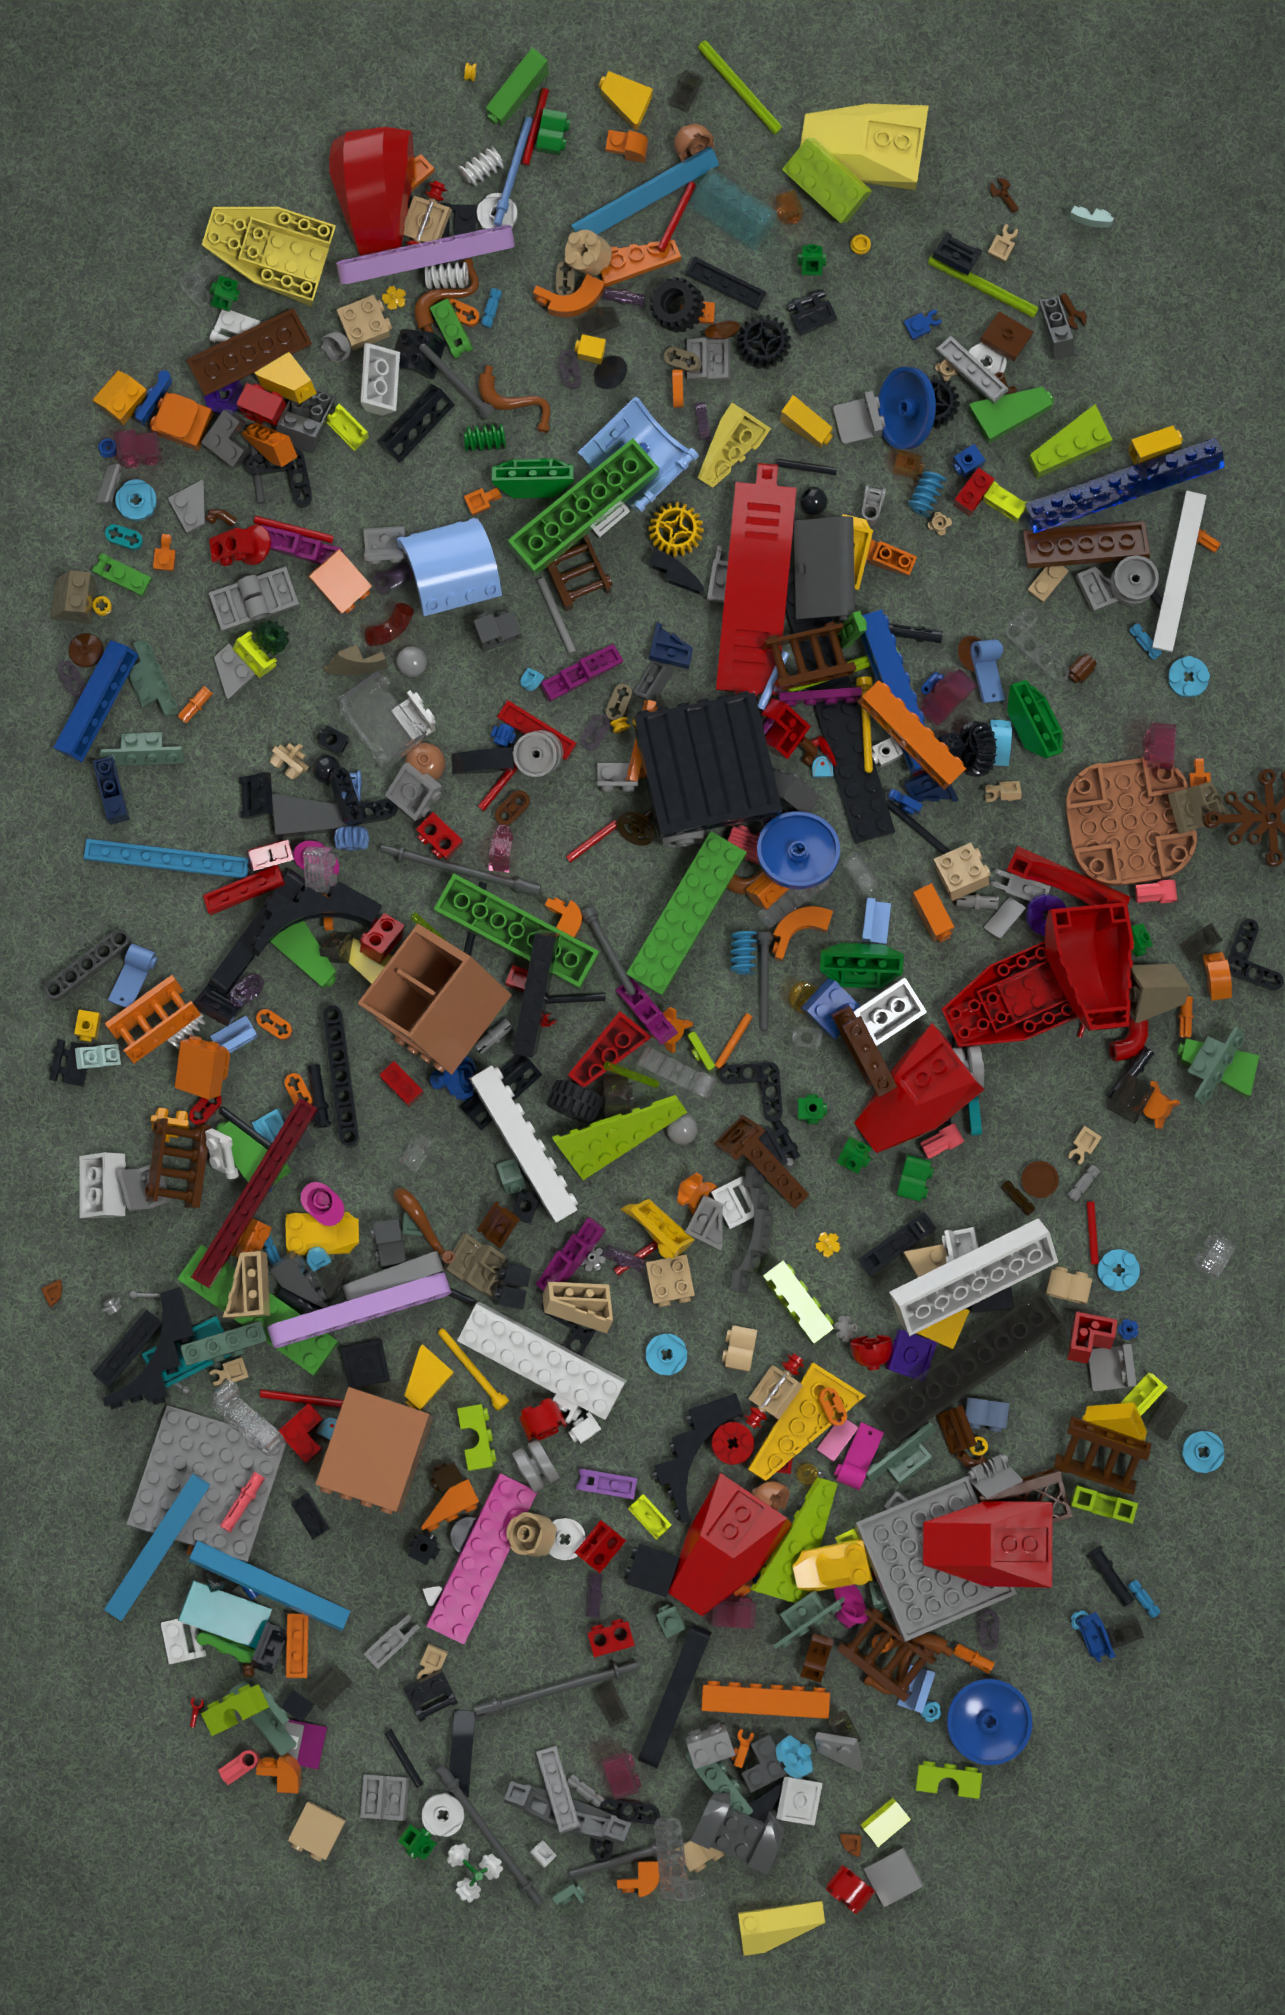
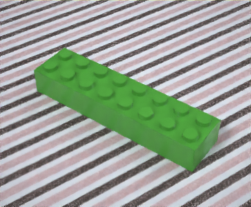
M632 438L508 540V548L535 577L659 475L660 468Z
M712 831L709 833L626 973L627 975L664 996L748 853Z
M454 873L434 908L435 914L527 963H530L534 937L538 930L559 933L552 976L579 991L599 956L598 950Z
M201 1245L177 1279L224 1312L227 1308L228 1296L232 1289L236 1269L226 1262L210 1289L192 1279V1274L208 1250ZM269 1293L270 1316L235 1318L234 1320L243 1326L261 1321L267 1338L266 1342L273 1346L267 1327L301 1315ZM326 1333L275 1349L316 1376L340 1342Z

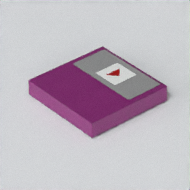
M289 1719L285 1729L297 1745L287 1754L293 1756L300 1766L319 1769L327 1727Z

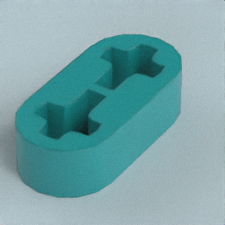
M117 524L109 525L105 530L107 540L114 545L132 551L139 550L143 545V538L137 531ZM116 529L118 534L122 535V538L115 536V538L112 539V536L109 533L114 532ZM134 536H137L136 538L139 542L133 545L126 539V537L133 539Z
M976 1096L967 1104L971 1136L982 1135L979 1098Z

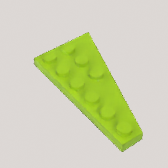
M673 1095L653 1102L651 1106L641 1110L638 1107L632 1109V1113L623 1116L618 1114L591 1123L588 1128L579 1131L574 1129L570 1131V1134L561 1137L556 1135L552 1138L582 1180H585L688 1112L678 1097Z
M819 1477L815 1479L804 1498L805 1502L800 1511L797 1510L793 1516L795 1519L792 1526L772 1552L771 1560L766 1567L762 1568L759 1573L761 1574L756 1584L753 1583L750 1590L793 1603H797L807 1596L808 1591L797 1588L793 1564L798 1560L801 1551L821 1546L838 1483Z

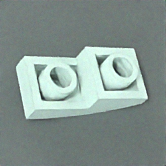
M1074 206L1069 219L1075 222L1100 228L1111 227L1114 220L1106 210L1100 211L1096 208L1093 215H1091L1086 208H1078L1077 206Z
M118 1044L75 1049L77 1069L121 1065Z

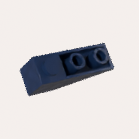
M113 756L94 760V769L108 822L112 825L130 820Z

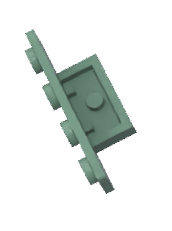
M136 641L133 644L141 662L132 667L128 676L142 707H147L158 700L165 716L178 715L177 703L171 695L169 685L163 677L161 667L155 659L151 645L148 641Z
M163 732L122 733L121 749L100 750L101 759L113 756L116 766L184 763L183 748L181 746L163 747Z
M1235 1027L1225 1044L1208 1036L1187 1072L1190 1075L1203 1080L1194 1095L1199 1104L1204 1106L1210 1100L1214 1088L1223 1078L1224 1071L1232 1063L1234 1054L1242 1046L1245 1034L1240 1028Z
M258 1321L182 1345L181 1350L187 1366L205 1360H212L213 1363H218L225 1360L224 1356L233 1354V1357L245 1354V1350L249 1349L250 1346L266 1342L267 1338L262 1322Z
M932 1422L923 1424L918 1428L916 1434L905 1438L901 1442V1446L896 1450L889 1451L882 1461L871 1465L866 1473L870 1482H873L888 1470L901 1485L932 1461L933 1457L921 1443L937 1431Z
M814 1590L782 1612L780 1616L792 1632L775 1643L773 1647L775 1649L779 1646L785 1648L793 1642L791 1638L796 1634L801 1637L809 1631L808 1626L812 1623L817 1626L826 1619L824 1617L825 1614L831 1612L833 1615L843 1608L841 1603L845 1601L844 1597L826 1607Z
M244 1680L232 1688L229 1694L233 1692L235 1695L239 1694L238 1689L248 1685V1682ZM261 1688L269 1708L249 1717V1719L277 1754L282 1757L294 1749L297 1743L285 1729L289 1721L287 1713L278 1707L271 1693Z
M688 1753L686 1759L694 1768L690 1753ZM721 1760L695 1769L713 1794H731L730 1808L748 1816L753 1812V1809L739 1792L741 1788L734 1777L730 1780L726 1775L728 1769Z

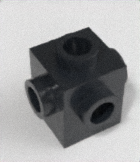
M428 1532L425 1535L421 1533L419 1536L414 1535L409 1544L411 1550L408 1556L427 1566L431 1559H436L440 1551L438 1548L439 1543L436 1542L437 1537ZM423 1544L428 1545V1549L425 1552L421 1550Z

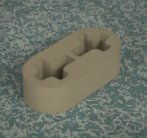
M564 260L559 262L556 268V293L562 296L574 293L575 269ZM564 266H568V269L571 270L568 271L567 278H564L563 271H560L564 269ZM563 282H566L567 288L571 289V291H567V294H563V291L559 290L563 289Z
M670 347L664 353V360L674 368L695 373L702 366L700 357L692 352L677 347ZM676 354L678 357H680V360H672L670 357L671 355ZM686 360H688V361H693V360H694L696 363H695V365H691V366H690V365L687 364L685 361H686Z
M627 684L616 686L606 708V716L611 722L624 717L632 698V690ZM626 689L628 697L624 696L621 702L618 701L620 694L617 692ZM617 704L620 705L618 712L621 714L612 717L610 709L614 710Z

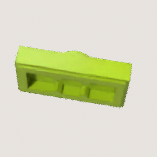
M693 1031L687 1035L694 1048L691 1052L696 1061L701 1060L709 1073L715 1069V1065L696 1032Z

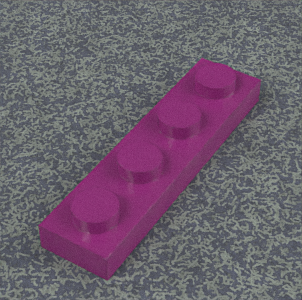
M861 687L784 692L779 693L778 699L787 703L790 707H795L796 704L804 703V706H814L816 702H825L826 705L836 704L837 701L844 700L845 703H856L862 697Z

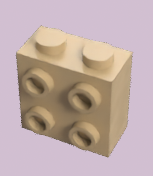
M375 295L337 309L339 319L353 351L363 348L365 343L373 344L390 337L389 330L392 329L388 318L384 319L382 314L385 311L381 300H376Z
M972 843L934 858L935 869L952 901L989 885V876H991L987 865L983 866L980 861L982 860L981 853L978 848L974 849Z
M687 1254L675 1258L646 1262L654 1305L658 1304L659 1308L671 1305V1301L676 1300L679 1301V1304L691 1302L692 1297H695Z
M308 1801L288 1841L292 1843V1848L301 1852L305 1849L311 1852L310 1857L320 1862L322 1859L327 1860L347 1820Z

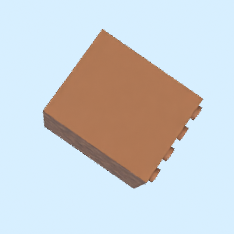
M417 924L357 1004L395 1036L394 1041L400 1046L404 1047L407 1045L406 1049L415 1056L418 1053L421 1054L420 1058L428 1064L433 1062V1067L443 1073L445 1070L452 1075L511 997V994L471 956L420 924Z
M348 1387L315 1485L320 1486L319 1491L328 1494L335 1491L340 1493V1498L349 1501L352 1500V1497L359 1499V1504L370 1508L372 1504L380 1506L379 1511L391 1515L393 1511L402 1513L433 1417L428 1413Z

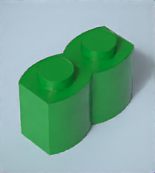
M543 109L536 146L537 152L560 156L561 150L565 151L567 139L564 138L565 131L569 132L571 119H567V113Z
M907 1155L896 1196L916 1202H921L922 1198L926 1199L929 1187L925 1186L927 1178L931 1179L934 1167L931 1166L932 1161Z

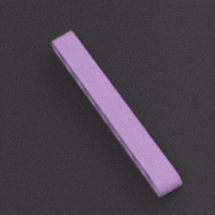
M502 225L500 227H492L345 259L336 264L340 283L349 284L509 249L515 246L512 226Z
M438 1273L272 1324L267 1329L273 1348H280L443 1298L452 1292L445 1273Z

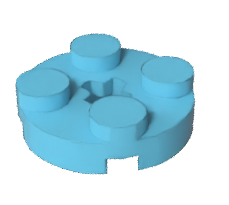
M129 480L116 493V506L124 518L132 521H141L153 515L157 506V496L154 489L143 480ZM136 495H138L139 499H142L138 505L131 503V500Z
M1186 656L1175 661L1168 673L1171 690L1176 695L1184 698H1193L1202 694L1210 678L1206 665L1201 660L1192 656ZM1184 673H1192L1194 681L1185 682Z
M1117 1249L1108 1252L1102 1257L1098 1264L1097 1273L1104 1286L1112 1291L1121 1292L1129 1289L1136 1283L1139 1278L1140 1267L1133 1254ZM1117 1265H1121V1268L1124 1269L1121 1276H1117V1273L1113 1272V1268H1116Z
M658 1335L647 1346L646 1360L649 1367L655 1373L670 1376L678 1373L685 1366L687 1349L684 1342L676 1335ZM670 1349L672 1358L663 1360L661 1351Z
M1200 1431L1193 1433L1183 1444L1182 1457L1184 1462L1191 1470L1197 1473L1214 1471L1224 1460L1223 1443L1212 1432ZM1199 1447L1202 1449L1204 1447L1208 1448V1457L1199 1456Z
M789 1735L776 1745L777 1759L779 1763L783 1761L786 1766L784 1770L791 1777L800 1779L813 1771L812 1759L810 1757L812 1752L807 1744H802L799 1740Z

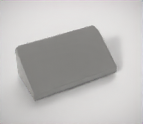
M113 464L107 467L96 501L97 504L111 507L123 472L120 464Z
M1009 896L983 928L1000 941L1025 911L1026 907Z

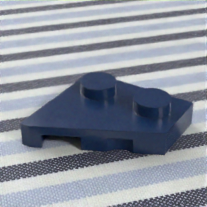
M657 622L649 660L688 669L693 648L686 642H682L674 633H668L662 628L663 625Z
M927 772L904 781L911 798L918 802L925 800L939 802V799H952V802L959 801L952 784L944 790Z

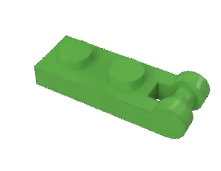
M449 298L430 307L454 358L460 357L461 353L473 350V346ZM461 338L463 344L457 346L455 341Z
M100 553L98 557L99 562L93 567L91 572L143 597L152 578ZM106 564L111 566L109 572L104 571Z
M860 611L852 613L848 620L843 622L844 627L837 633L841 637L842 648L845 649L853 646L854 642L867 630L866 620Z
M202 1630L197 1636L199 1645L209 1644L222 1654L228 1653L235 1656V1659L242 1663H251L256 1650Z

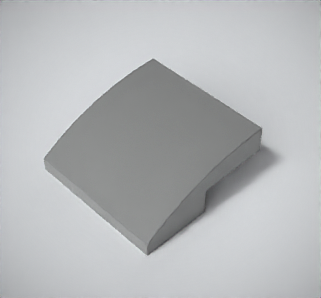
M707 338L687 339V351L696 354L702 361V366L698 372H687L688 380L730 379L729 338L725 340H708ZM687 360V364H689L690 366L695 365L696 363L694 360Z
M364 1774L360 1817L406 1821L409 1778Z
M904 1847L864 1868L883 1907L924 1886Z

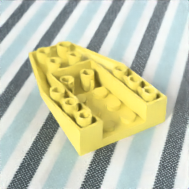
M863 104L805 114L801 145L807 138H815L863 183L916 190L929 105Z
M213 207L201 246L253 283L312 307L336 225L280 207Z

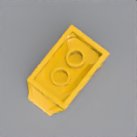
M853 517L855 590L859 591L873 530L869 527L866 519Z
M650 1199L639 1204H628L620 1209L643 1225L648 1234L658 1243L659 1253L664 1258L668 1259L679 1256L694 1241L689 1234L685 1233L676 1222Z
M344 1212L342 1220L333 1226L321 1224L309 1213L286 1214L287 1254L294 1251L296 1255H307L308 1250L313 1247L323 1248L328 1255L350 1254L352 1249L359 1244V1219L352 1216L349 1212Z
M860 1539L801 1551L798 1560L793 1564L797 1588L810 1593L814 1590L817 1592L853 1584L863 1585L873 1580L864 1542Z

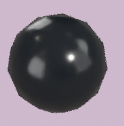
M818 487L807 488L799 499L801 508L809 515L821 514L826 509L828 503L827 495Z
M320 756L312 766L314 777L319 782L330 783L329 775L334 769L340 767L339 761L333 756Z

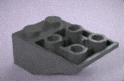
M315 389L317 394L300 404L289 400L277 423L276 431L290 437L293 447L310 453H314L327 422V416L330 414L336 399L335 395Z

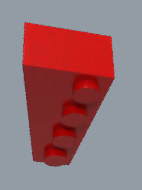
M619 1011L566 1077L577 1085L587 1087L650 1040L652 1036Z

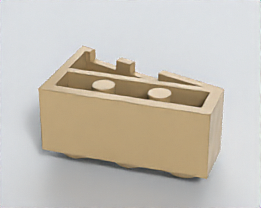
M943 1244L903 1252L916 1278L947 1264V1252Z
M262 1251L240 1253L233 1277L234 1282L231 1292H229V1300L223 1318L235 1319L270 1316L267 1253Z
M548 1282L543 1292L544 1313L604 1333L608 1332L613 1322L609 1285Z

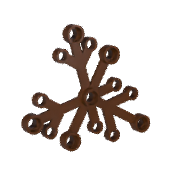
M1264 769L1259 772L1257 780L1260 785L1264 786L1266 806L1257 799L1258 796L1254 791L1245 793L1243 797L1245 803L1252 805L1260 814H1253L1238 800V795L1230 791L1225 794L1224 801L1226 804L1234 807L1240 814L1219 815L1215 811H1210L1203 816L1202 821L1204 826L1209 829H1213L1221 823H1242L1235 832L1228 836V842L1231 845L1239 844L1243 834L1254 822H1261L1255 831L1247 836V840L1252 845L1259 843L1262 834L1268 829L1270 852L1265 855V862L1269 867H1277L1283 862V855L1278 848L1277 829L1285 836V824L1281 821V812L1285 808V771L1281 773L1284 796L1275 806L1273 783L1275 782L1276 775L1271 769ZM1266 773L1271 776L1270 780L1266 778ZM1248 794L1253 796V801L1248 799ZM1229 795H1232V796H1233V798H1234L1233 801H1230V800L1228 799V796H1229ZM1270 814L1274 815V820L1269 818ZM1211 816L1216 818V822L1211 821ZM1233 835L1237 837V842L1232 840ZM1252 835L1257 837V841L1252 840ZM1274 854L1278 856V861L1273 859Z

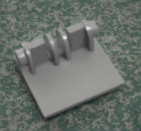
M999 1454L992 1458V1461L990 1459L987 1460L988 1466L985 1462H982L970 1468L971 1471L968 1472L969 1481L986 1500L1023 1482L1021 1477L1008 1465L1007 1462L1009 1460L1006 1454Z

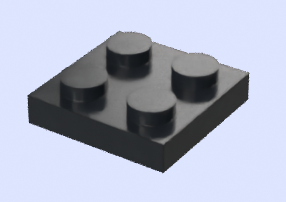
M382 1340L341 1348L348 1387L356 1389L391 1381Z

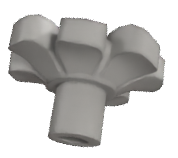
M595 1247L581 1264H586V1271L590 1272L592 1267L596 1271L601 1269L600 1263H605L606 1258L601 1256L603 1250L601 1248L596 1250Z
M840 1316L838 1318L839 1322L834 1324V1328L839 1330L836 1333L837 1338H842L843 1342H849L850 1339L854 1338L853 1332L857 1331V1324H851L849 1316Z

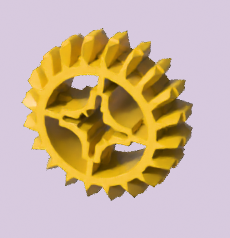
M676 502L675 508H672L671 503H668L667 510L661 506L660 511L662 514L655 512V518L650 519V523L653 526H649V531L653 533L649 537L650 539H656L653 542V546L660 545L658 550L663 551L666 549L665 553L667 554L673 551V557H677V552H680L683 557L685 556V550L692 553L691 546L698 548L696 541H702V536L699 534L704 533V529L700 527L703 525V521L698 520L700 517L699 513L692 515L694 512L693 507L687 511V504L679 508V502ZM677 515L674 521L663 522L666 518ZM684 517L692 524L693 532L688 531V528L684 527ZM679 523V531L673 537V528L675 529V526H678ZM659 528H663L664 531L669 533L668 542L662 538ZM679 538H689L684 543L675 544Z

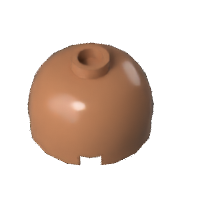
M700 124L683 126L674 140L675 152L681 162L709 146L714 148V136L706 127Z
M423 742L416 744L410 748L405 758V763L408 762L423 775L429 774L436 781L445 770L444 754L432 743Z
M767 1481L759 1487H755L751 1494L776 1511H779L781 1507L783 1510L785 1509L789 1500L790 1490L779 1482Z

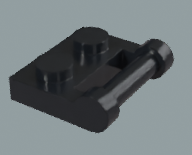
M441 203V205L450 207L452 209L451 212H456L455 236L476 231V205ZM450 216L441 239L449 237Z
M946 232L934 251L932 258L968 276L983 250L975 249L953 238L952 234Z
M262 772L239 777L242 793L241 819L272 814L271 773ZM249 784H251L252 810H251V807H250V788H249Z
M208 984L193 1002L199 1012L227 1027L244 1007V1003L236 1002L224 996Z
M442 1669L404 1687V1691L420 1722L426 1720L425 1717L451 1704L452 1706L458 1704ZM446 1692L448 1697L421 1709V1704Z

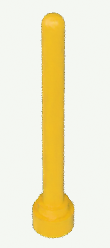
M859 677L856 679V687H861L863 696L873 686L871 677ZM862 707L865 772L871 773L873 771L870 714Z
M443 1328L439 1329L438 1335L492 1398L491 1402L495 1410L499 1411L510 1400L505 1394L502 1395L493 1388L447 1331Z

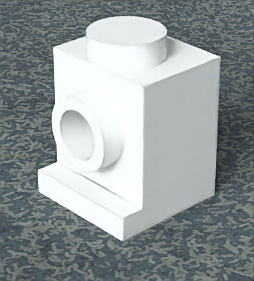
M892 737L872 747V759L875 764H879L880 768L903 757L901 747ZM887 748L890 753L885 755L882 753V749Z
M590 1412L586 1414L587 1419L581 1417L573 1423L574 1428L568 1432L574 1442L579 1441L582 1444L602 1430Z

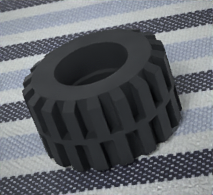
M672 277V280L667 278L664 280V284L660 282L658 284L659 288L657 290L654 288L652 292L654 297H650V301L653 303L650 305V310L653 311L651 313L658 323L673 332L678 333L679 330L687 332V328L693 329V324L696 323L698 325L700 322L698 320L699 317L704 315L702 309H705V304L703 303L705 299L701 295L702 292L692 283L681 277L680 279ZM679 296H685L683 308L675 314H670V306L673 300Z
M555 1080L546 1104L560 1114L591 1124L595 1122L604 1099L599 1094L566 1080Z

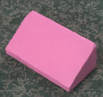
M848 1420L842 1425L833 1426L816 1450L834 1462L858 1427Z

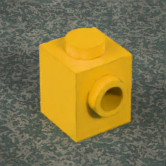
M582 334L581 340L576 341L574 352H577V357L580 360L602 364L606 340Z
M84 1010L78 1011L74 1034L79 1037L80 1041L91 1042L92 1039L97 1040L102 1016L100 1013Z

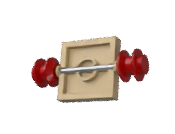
M438 181L428 183L431 190L425 191V193L430 198L429 200L417 196L413 197L404 223L403 236L414 239V241L406 242L408 246L441 239L452 211L450 207L437 203V201L444 200L441 196L442 192L448 191L444 188L445 185Z
M793 1353L792 1356L787 1354L788 1362H782L784 1371L772 1365L748 1398L759 1408L750 1407L752 1413L749 1416L744 1415L747 1418L745 1422L752 1428L756 1429L757 1426L762 1428L760 1425L761 1420L767 1421L765 1412L779 1420L803 1386L791 1377V1374L799 1375L797 1371L799 1367H805L802 1364L804 1360Z

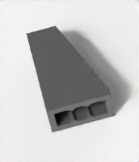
M272 794L275 835L277 838L335 832L336 829L341 827H350L343 822L338 805Z

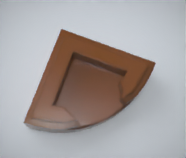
M60 1279L41 1288L50 1307H53L60 1300V1296H62L63 1286Z
M840 1834V1840L845 1850L854 1856L860 1857L861 1835Z

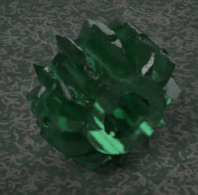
M269 619L265 623H261L254 633L256 638L254 643L260 645L259 650H265V655L271 653L274 656L278 652L281 653L289 643L287 638L289 632L284 631L285 625L280 627L278 621L272 623Z

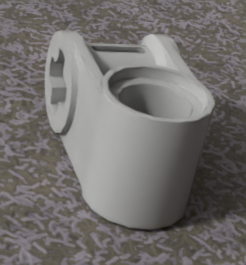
M866 484L861 518L866 519L869 526H873L879 520L886 489L871 488L870 485ZM871 511L875 514V517L868 518L865 513Z

